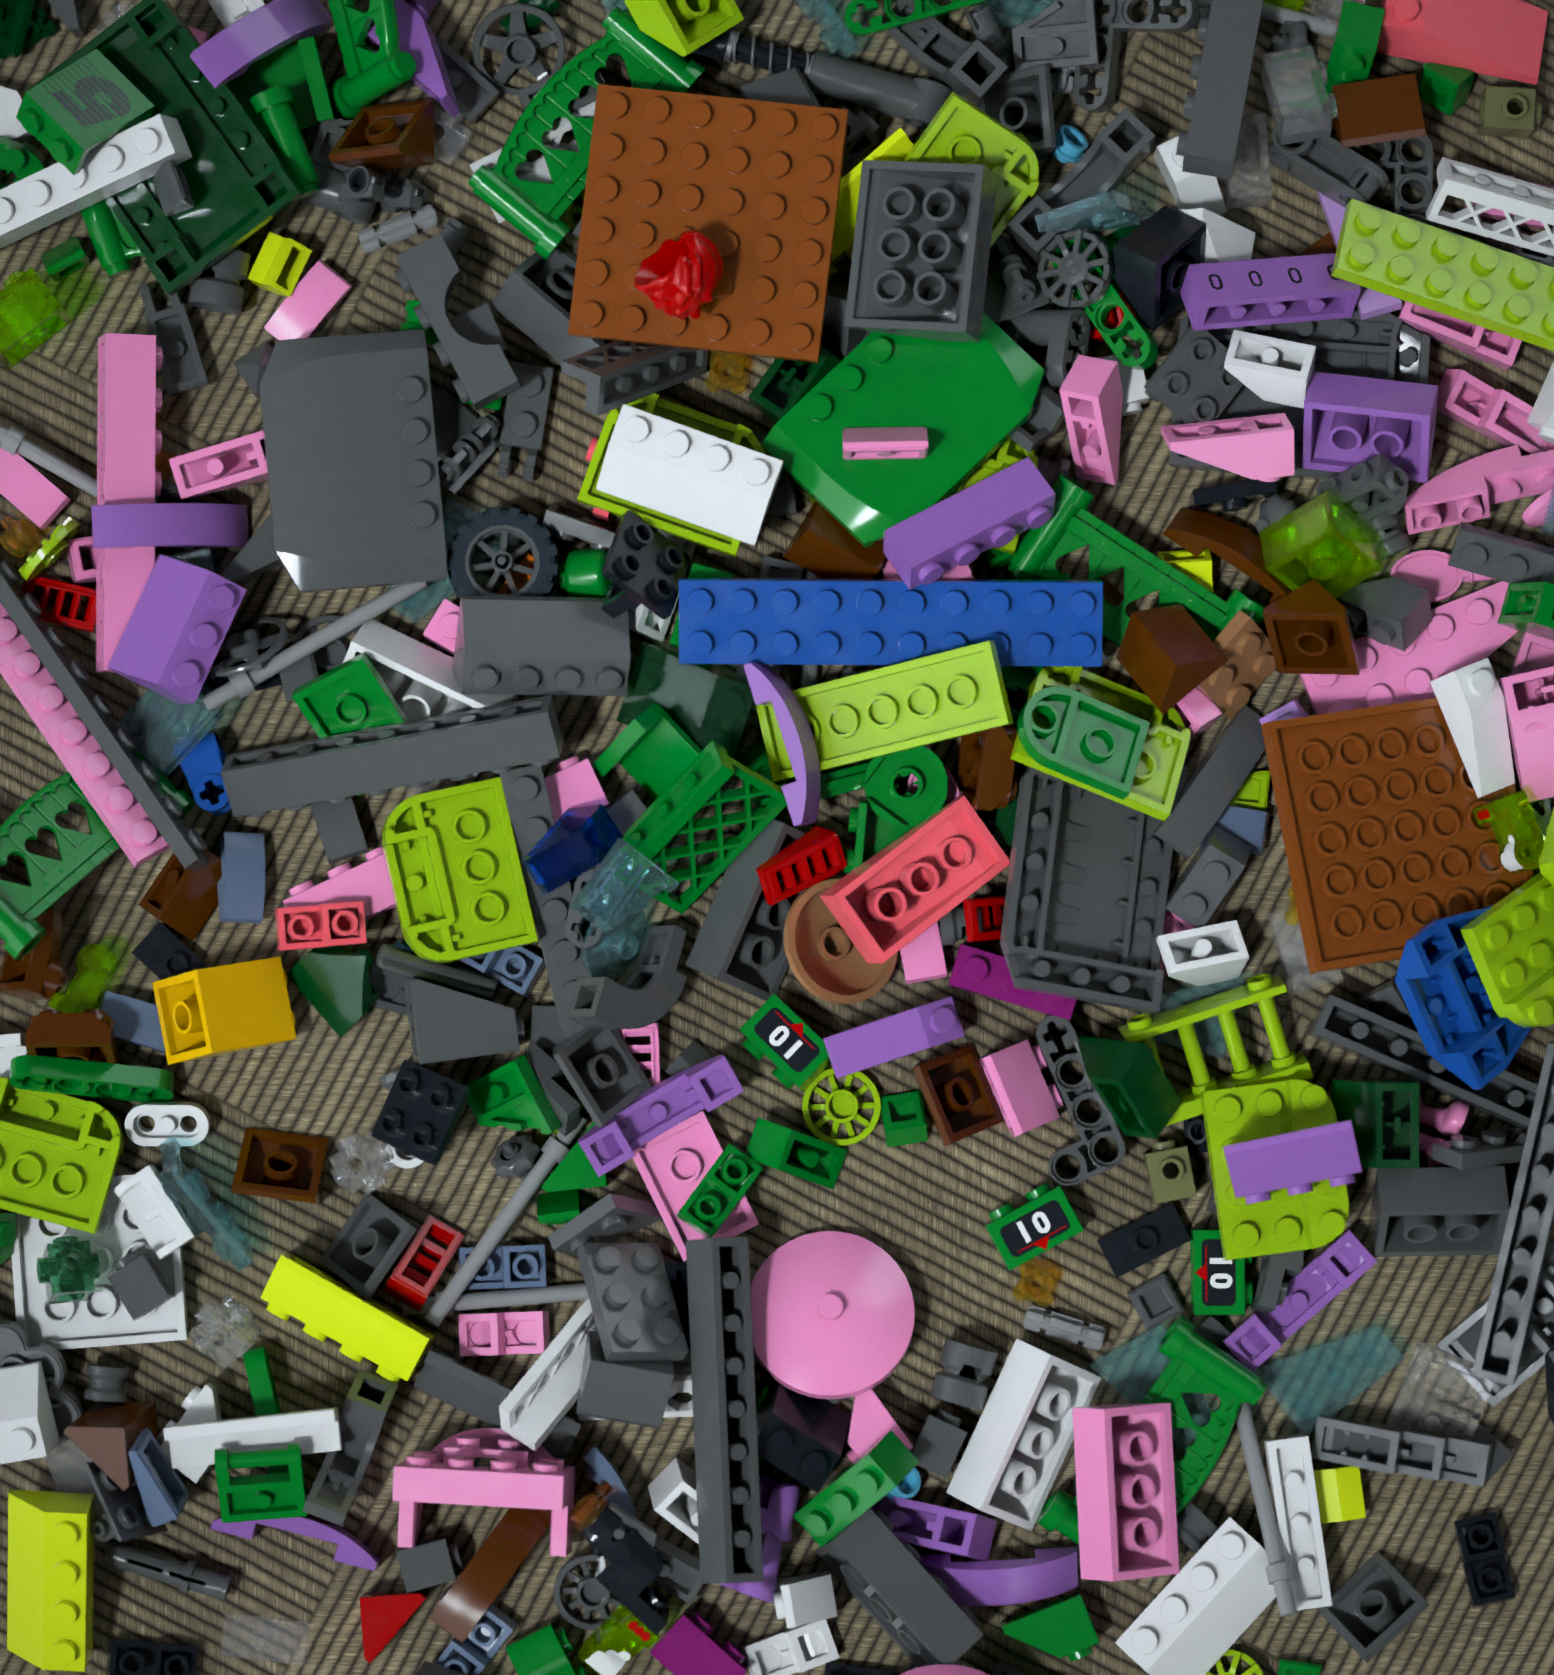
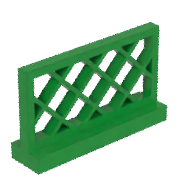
M712 740L603 855L612 882L623 888L630 884L683 914L787 806L782 788L729 757L725 747ZM733 774L742 779V788L720 792V787ZM768 794L774 798L766 807L751 809V797ZM743 799L744 811L722 815L721 803ZM714 805V817L693 820V816L701 807ZM745 822V829L738 836L723 838V826ZM716 828V840L694 844V832ZM687 833V845L665 849V845L675 835ZM717 851L718 857L711 864L696 867L695 855ZM688 857L689 868L667 872L666 861ZM659 862L660 874L645 877L638 874L647 864ZM690 880V886L679 897L668 892V884Z

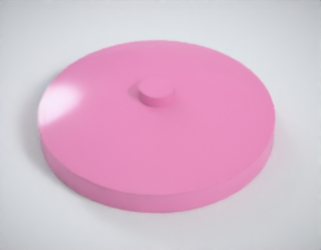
M820 1231L799 1236L775 1250L763 1262L752 1280L750 1289L753 1351L763 1368L776 1381L796 1393L812 1398L830 1400L862 1394L873 1389L888 1378L903 1360L909 1348L915 1319L914 1300L909 1282L897 1262L886 1251L863 1237L839 1231Z

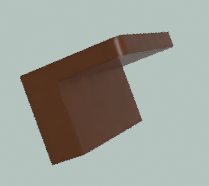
M207 849L203 852L210 862L198 871L185 869L173 852L139 903V906L191 940L197 936L218 904L217 882L222 877L221 859Z

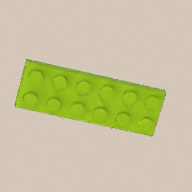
M1352 198L1345 207L1331 276L1554 351V267Z
M991 640L792 691L800 703L812 730L820 771L1013 724L995 641ZM756 705L773 782L795 778L773 705Z

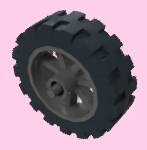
M492 507L482 513L481 511L471 516V519L459 526L456 535L449 544L447 558L449 580L459 599L461 595L550 597L549 595L553 588H555L558 579L559 557L550 532L536 517L517 508ZM502 533L501 550L495 553L483 540L492 535ZM508 534L517 536L526 543L513 553H507ZM477 547H480L492 558V562L472 565L473 555ZM531 549L534 557V569L513 562ZM494 569L495 572L484 589L477 582L473 573ZM513 571L531 576L527 584L518 591L511 576ZM500 576L506 578L511 594L491 593Z

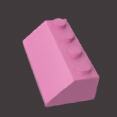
M1171 1403L1111 1404L1072 1408L1081 1579L1114 1582L1179 1574Z

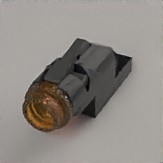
M589 1492L573 1507L568 1517L574 1522L573 1528L586 1539L599 1558L602 1555L604 1556L597 1562L595 1579L656 1635L668 1624L669 1616L668 1601L664 1595L655 1587L647 1588L662 1570L663 1558L659 1549L654 1545L656 1531L616 1503L609 1502L603 1496L597 1497L594 1493Z

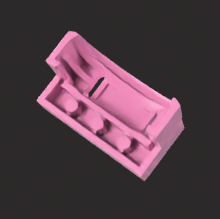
M477 1428L463 1431L442 1441L431 1451H413V1455L406 1456L405 1460L394 1466L392 1501H399L397 1547H416V1542L419 1541L424 1503L552 1510L550 1556L566 1557L572 1551L575 1466H564L565 1459L554 1458L542 1445L536 1451H533L501 1430V1428ZM471 1458H494L498 1460H491L490 1467L474 1466V1459Z

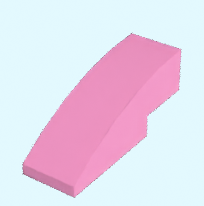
M1407 301L1404 302L1398 317L1425 334L1503 370L1512 367L1522 340Z
M1462 369L1446 370L1438 386L1437 411L1506 447L1518 445L1520 453L1523 455L1554 449V444L1538 436L1540 430L1526 423L1533 409L1531 405L1503 389H1494Z

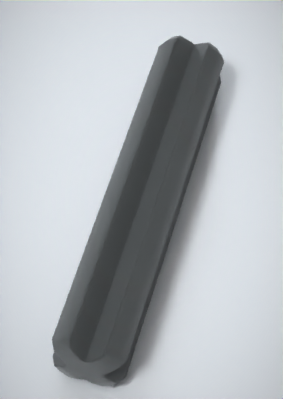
M387 944L380 947L376 957V963L379 968L484 1000H491L496 990L497 982L493 977L448 963L428 961L418 957L413 952Z

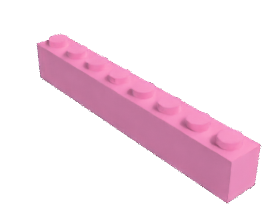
M105 333L98 337L97 505L155 503V497H159L161 494L162 478L160 471H155V455H160L162 448L161 430H156V413H160L162 408L161 388H156V371H160L162 368L163 355L161 346H156V335ZM155 547L96 548V672L116 673L108 669L107 666L159 556L155 555Z
M578 756L571 757L555 765L557 773L544 778L557 831L610 807L588 758L580 761ZM383 846L365 854L367 862L354 868L348 862L328 871L329 879L314 886L312 880H309L289 890L291 897L283 900L285 907L363 901L365 921L395 908L396 904Z

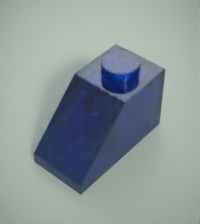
M602 804L568 808L524 857L522 863L542 893H550L600 864L623 838V835Z

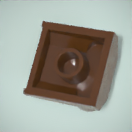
M1005 725L961 736L955 781L959 787V796L964 795L975 809L992 811L994 808L1004 809L1009 801L1015 799L1017 792V780L1013 776L1015 761L1010 759L1017 736L1016 728L1013 725Z
M49 908L37 919L47 932L40 943L24 958L16 961L6 951L0 971L1 994L28 1000L50 999L54 993L61 992L66 981L67 972L63 969L62 960L59 959L62 915Z
M48 1009L41 1011L30 1019V1026L26 1028L25 1039L28 1055L119 1064L114 1040L115 1021L107 1016L104 1011L87 1009L82 1013H63L58 1010Z

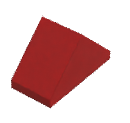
M423 1589L409 1593L406 1591L363 1594L360 1597L364 1659L370 1664L428 1597V1594Z

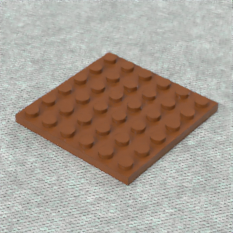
M598 84L568 335L571 337L819 363L849 111L847 109ZM684 231H700L709 237L717 246L723 259V277L711 294L713 300L703 304L700 312L701 316L697 320L692 319L690 316L682 320L666 315L664 310L656 309L654 303L649 300V297L641 293L634 286V280L642 260L655 253L664 240L672 239L675 242L679 241Z
M1437 698L1266 722L1261 725L1309 974L1400 960L1406 941L1433 920L1495 905L1534 877L1515 784L1477 798ZM1485 809H1487L1490 818L1482 819V821L1479 820L1477 811L1481 813V810L1485 812ZM1509 835H1512L1515 841V859L1524 867L1512 872L1506 869L1501 862V854L1509 843Z

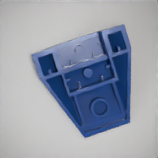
M1493 905L1430 922L1406 941L1395 977L1396 985L1427 1053L1474 1090L1483 1088L1508 1067L1532 1028H1523L1508 1018H1500L1496 1014L1460 931L1461 928Z

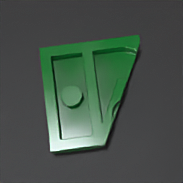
M525 1055L466 1085L470 1088L466 1101L479 1126L495 1128L501 1125L509 1130L517 1131L534 1128L541 1129V1134L547 1135L562 1127Z

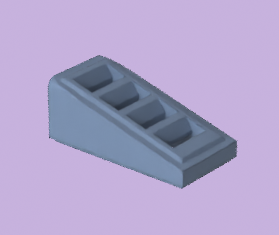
M148 1428L143 1429L128 1451V1455L148 1520L152 1527H156L177 1519L190 1494L176 1471L172 1469L171 1463Z

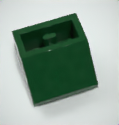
M822 345L819 363L775 359L749 395V404L777 423L841 361Z
M1082 1036L1078 1041L1087 1076L1124 1135L1157 1139L1182 1101L1173 1089L1171 1080L1163 1073L1155 1060L1153 1051L1145 1043L1137 1041L1128 1042L1111 1040L1109 1038Z
M1332 1079V1104L1336 1112L1337 1123L1352 1121L1361 1167L1419 1168L1418 1080Z

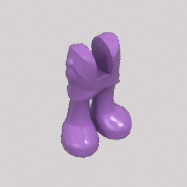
M763 1474L759 1478L762 1540L765 1535L762 1547L764 1581L719 1583V1585L766 1602L774 1603L773 1594H776L778 1591L777 1576L783 1542H789L793 1538L792 1521L798 1507L801 1489L792 1483H779L776 1478Z

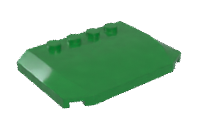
M984 312L980 343L938 341L872 331L773 426L761 443L762 449L769 456L782 460L783 469L865 548L874 545V542L884 539V530L945 500L1031 417L1040 384L1045 377V370ZM926 427L928 433V457L925 459L845 460L843 458L842 430L844 428Z

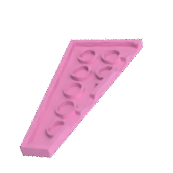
M1501 581L1431 609L1432 621L1405 652L1389 645L1380 644L1366 636L1354 640L1361 668L1359 675L1299 674L1315 715L1436 698L1430 681L1486 659L1518 632V630L1498 624L1509 583Z

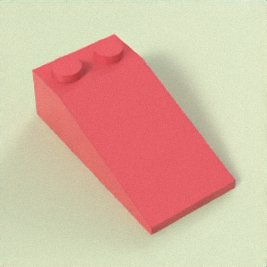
M1522 0L1381 1L1380 8L1385 9L1376 53L1418 62L1466 68L1474 73L1534 85L1537 84L1548 11Z
M961 795L853 869L819 896L868 964H883L1008 867L1010 860L967 798Z

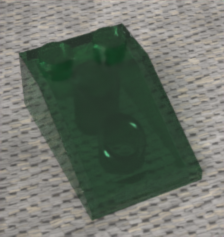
M643 641L616 721L628 726L634 718L657 702L701 750L714 740L724 746L728 756L735 760L755 701L747 677L711 664H679V653Z

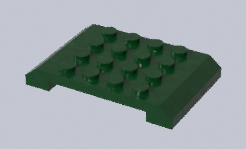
M142 0L29 89L93 50L98 49L155 105L150 118L162 114L178 120L192 154V158L178 164V166L183 169L195 203L193 204L194 207L172 216H166L153 184L154 176L104 199L146 258L144 262L165 292L172 296L304 194L293 174L229 84L225 83L215 89L189 57L201 45L174 7L167 0Z

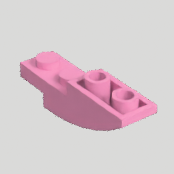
M1518 445L1477 456L1435 476L1406 498L1404 510L1408 535L1457 525L1461 522L1466 523L1489 518V505L1545 493L1554 487V449L1521 456Z

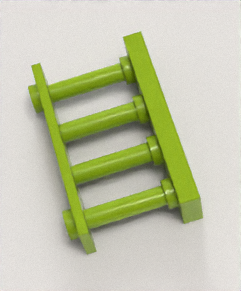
M1270 973L1258 974L1249 978L1247 985L1153 1016L1150 1013L1138 1014L1130 1017L1126 1021V1025L1118 1027L1124 1041L1145 1043L1153 1051L1154 1058L1163 1073V1066L1153 1036L1174 1029L1178 1030L1194 1082L1190 1085L1191 1088L1177 1092L1182 1103L1166 1126L1202 1115L1200 1092L1313 1078L1309 1062L1301 1052L1295 1053L1289 1050L1273 996L1287 992L1285 983L1278 975L1271 976ZM1255 1002L1258 1003L1273 1052V1056L1270 1058L1271 1062L1256 1067L1254 1064L1249 1063L1233 1011ZM1216 1015L1218 1016L1234 1068L1230 1072L1231 1075L1217 1080L1209 1076L1193 1024Z

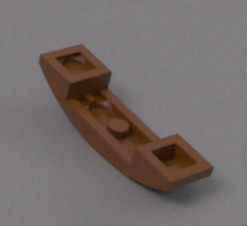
M1180 508L1163 533V535L1196 557L1199 556L1204 547L1208 548L1274 593L1267 606L1307 583L1298 570L1274 547L1251 531L1222 517L1203 511Z
M509 1508L428 1618L459 1642L463 1643L549 1527L552 1510Z

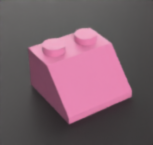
M1027 1039L979 1059L1011 1137H1016L1060 1118L1057 1109L1063 1107V1103L1055 1084L1047 1086L1041 1070L1047 1068L1038 1044L1030 1047Z

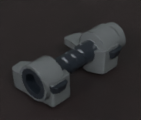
M364 166L354 167L348 175L347 183L340 184L338 189V201L377 202L384 213L420 210L422 206L426 205L429 197L426 186L418 181L408 178H399L396 181L382 178L375 169Z

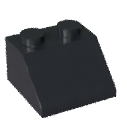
M1166 205L1151 217L1146 218L1141 225L1126 237H1122L1115 245L1113 251V258L1115 260L1114 279L1145 326L1152 331H1155L1184 307L1180 291L1188 266L1204 263L1206 223Z
M775 1380L756 1410L758 1457L804 1487L819 1493L841 1457L851 1415L831 1404L826 1399L812 1398L796 1393Z

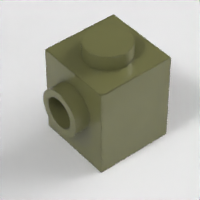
M1486 86L1480 94L1478 135L1527 139L1533 132L1534 127H1539L1541 123L1542 102H1535L1536 89Z
M1176 1139L1151 1144L1152 1152L1143 1154L1152 1203L1157 1204L1197 1196L1187 1146L1177 1147Z

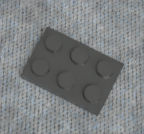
M582 1243L577 1250V1255L606 1361L683 1360L689 1350L659 1243Z

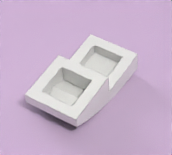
M826 1619L794 1627L741 1647L743 1654L746 1656L745 1661L750 1675H792L805 1672L840 1658Z

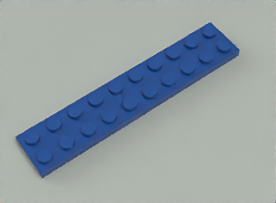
M679 578V664H748L758 662L759 664L895 665L991 640L995 641L1000 666L1102 667L1103 580L938 579L931 584H921L909 590L902 579Z

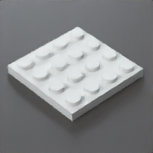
M177 1171L159 1172L179 1203ZM134 1174L113 1177L97 1235L17 1214V1234L13 1246V1254L11 1255L16 1323L25 1329L31 1343H45L55 1347L57 1350L189 1339L182 1247L163 1260L158 1261L154 1255L155 1253L127 1209L114 1192L116 1186ZM132 1252H135L137 1257L149 1254L175 1296L142 1318L134 1321L107 1279L109 1275L116 1272L113 1264Z

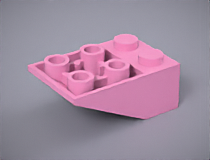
M1554 666L1497 680L1504 695L1510 745L1524 803L1554 797Z

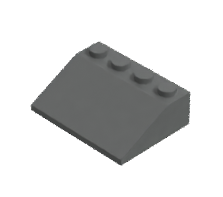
M863 160L844 326L851 329L938 341L980 343L998 176L983 164Z

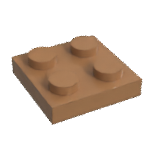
M1241 610L1236 613L1213 641L1228 661L1197 686L1222 711V715L1229 720L1247 704L1251 695L1276 668L1268 637L1253 619Z

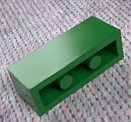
M890 1430L823 1485L819 1493L815 1492L793 1516L819 1546L822 1547L893 1490L919 1461Z

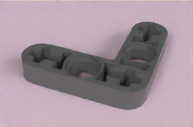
M1095 0V10L1096 8H1102L1103 4L1110 8L1109 13L1102 14L1101 18L1096 16L1097 29L1101 30L1102 27L1108 30L1107 35L1097 32L1098 41L1105 42L1107 46V54L1099 62V65L1075 67L1073 97L1076 104L1081 109L1095 114L1108 110L1114 103L1116 95L1121 33L1188 32L1199 21L1200 7L1197 1L1146 0L1149 4V14L1144 21L1135 23L1132 19V8L1137 2L1142 0ZM1180 5L1187 9L1186 15H1180L1178 19L1162 14L1161 7L1167 10L1179 9ZM1091 69L1093 71L1100 73L1104 72V76L1102 77L1096 74V76L1094 77L1092 75H1089L1088 71ZM1095 87L1101 89V96H1096L1093 100L1087 98L1088 91L1094 90Z

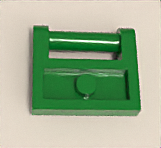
M300 1442L287 1443V1448L229 1452L228 1448L215 1449L214 1461L222 1523L307 1516V1513L303 1512L307 1497ZM288 1465L289 1472L234 1477H231L230 1469Z

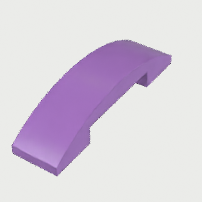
M274 0L247 14L195 49L189 57L216 89L244 74L252 63L299 38L304 39L315 36L332 27L334 22L332 16L319 0Z
M147 503L91 506L93 548L189 546L238 548L244 547L249 541L247 505Z
M758 662L745 664L743 666L755 705H773L796 778L795 782L781 786L793 826L815 823L819 810L821 777L817 748L807 717L792 690L768 664H759Z
M722 1054L689 1067L647 1089L606 1124L599 1128L594 1125L577 1141L596 1174L600 1177L635 1156L633 1153L635 1149L704 1108L707 1112L712 1111L744 1092V1089L727 1059Z
M1347 1230L1302 1268L1300 1275L1287 1280V1293L1281 1306L1276 1305V1309L1267 1314L1253 1311L1222 1342L1243 1365L1252 1371L1256 1370L1282 1347V1343L1342 1290L1351 1286L1377 1263L1376 1259L1353 1233Z
M307 1515L305 1517L222 1523L221 1517H218L212 1521V1530L251 1540L256 1537L258 1526L261 1524L336 1543L338 1545L334 1561L375 1571L379 1566L380 1558L361 1540L348 1531L314 1516Z
M1077 1547L1034 1549L1035 1558L973 1562L951 1563L950 1553L920 1555L922 1558L920 1564L930 1575H937L947 1584L950 1589L949 1597L957 1605L998 1606L1026 1603L1057 1596L1078 1588Z

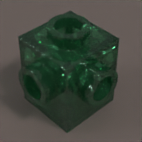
M74 1236L54 1239L52 1241L53 1244L46 1245L43 1258H37V1278L39 1284H46L47 1303L90 1301L95 1290L94 1279H99L100 1276L98 1254H91L90 1241H78V1238Z

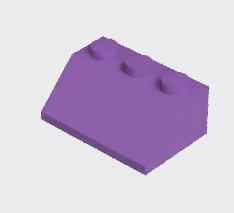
M1313 371L1304 400L1302 468L1341 473L1359 463L1382 454L1409 475L1408 481L1427 483L1437 421L1438 385Z
M160 554L107 668L179 705L195 703L247 589L210 570Z
M1351 1120L1223 1146L1235 1198L1245 1197L1246 1205L1272 1200L1270 1191L1287 1188L1288 1196L1314 1191L1313 1182L1329 1179L1330 1187L1355 1183L1354 1174L1362 1173Z

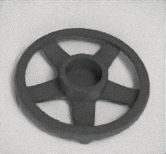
M514 2L493 10L482 20L474 35L472 52L478 72L491 85L503 93L518 95L517 91L523 88H511L504 85L516 68H525L537 81L549 77L563 67L566 56V44L563 31L552 16L536 6ZM523 12L538 16L552 30L532 36L526 33ZM510 13V34L507 37L483 34L489 24L496 18ZM558 42L557 63L549 75L536 57V53ZM480 46L503 54V60L494 78L488 74L482 64Z
M259 617L241 622L229 628L225 638L233 633L235 634L226 643H222L218 653L229 654V656L218 665L212 666L208 676L210 679H214L215 677L240 674L251 669L261 670L262 664L273 657L284 646L287 639L291 638L286 623L275 617ZM265 623L276 624L280 627L279 633L259 639ZM267 647H270L266 652L259 656V651ZM244 660L246 662L244 664L232 667L240 661Z

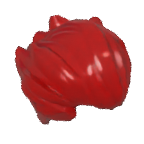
M684 231L679 241L675 242L672 239L664 240L655 253L642 260L634 280V286L641 293L649 297V300L654 303L656 309L664 310L666 315L682 320L690 316L692 319L697 320L701 316L700 312L703 304L713 300L711 294L723 277V259L717 246L709 237L700 231Z

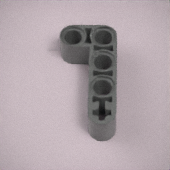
M1428 136L1372 144L1379 149L1381 155L1380 159L1373 161V163L1378 165L1387 176H1390V212L1432 226V221L1426 219V211L1432 201L1433 146ZM1405 145L1416 146L1421 151L1422 160L1415 163L1407 161L1402 155V147ZM1354 146L1351 148L1353 151L1361 155V146ZM1404 186L1417 188L1421 193V201L1416 204L1406 202L1401 196V188Z
M1051 1015L1045 1017L1037 1024L1034 1033L1035 1042L1042 1052L1047 1069L1079 1140L1052 1153L1048 1159L1047 1170L1054 1182L1070 1186L1120 1164L1125 1156L1126 1148L1112 1114L1087 1076L1078 1045L1079 1040L1069 1020ZM1051 1022L1055 1028L1062 1026L1065 1030V1034L1060 1037L1063 1048L1067 1049L1072 1045L1075 1053L1061 1056L1055 1062L1052 1061L1050 1054L1058 1052L1053 1041L1045 1042L1043 1039V1034L1048 1032L1047 1024ZM1069 1060L1077 1062L1083 1072L1081 1080L1075 1085L1066 1084L1060 1078V1067ZM1084 1099L1095 1101L1100 1110L1097 1120L1090 1124L1082 1122L1077 1115V1106ZM1104 1137L1113 1140L1117 1148L1115 1157L1109 1162L1100 1161L1094 1153L1096 1142ZM1066 1154L1073 1156L1079 1166L1076 1175L1070 1179L1061 1178L1055 1169L1058 1158Z

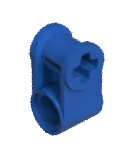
M213 731L175 745L180 766L188 780L197 805L213 815H224L232 809L221 776L226 755L217 733ZM214 785L220 790H224V793L218 795L219 803L217 804L206 799L207 796L212 794L211 787Z

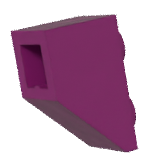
M683 1611L652 1646L649 1652L673 1675H744L747 1672V1667L742 1663L746 1656L730 1641L727 1640L724 1645L718 1642L711 1635L714 1627L697 1612L691 1617Z

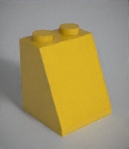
M281 956L197 969L152 982L168 1065L276 1045L297 1039L295 1032L296 1021L290 1006L287 991L288 980L282 966Z

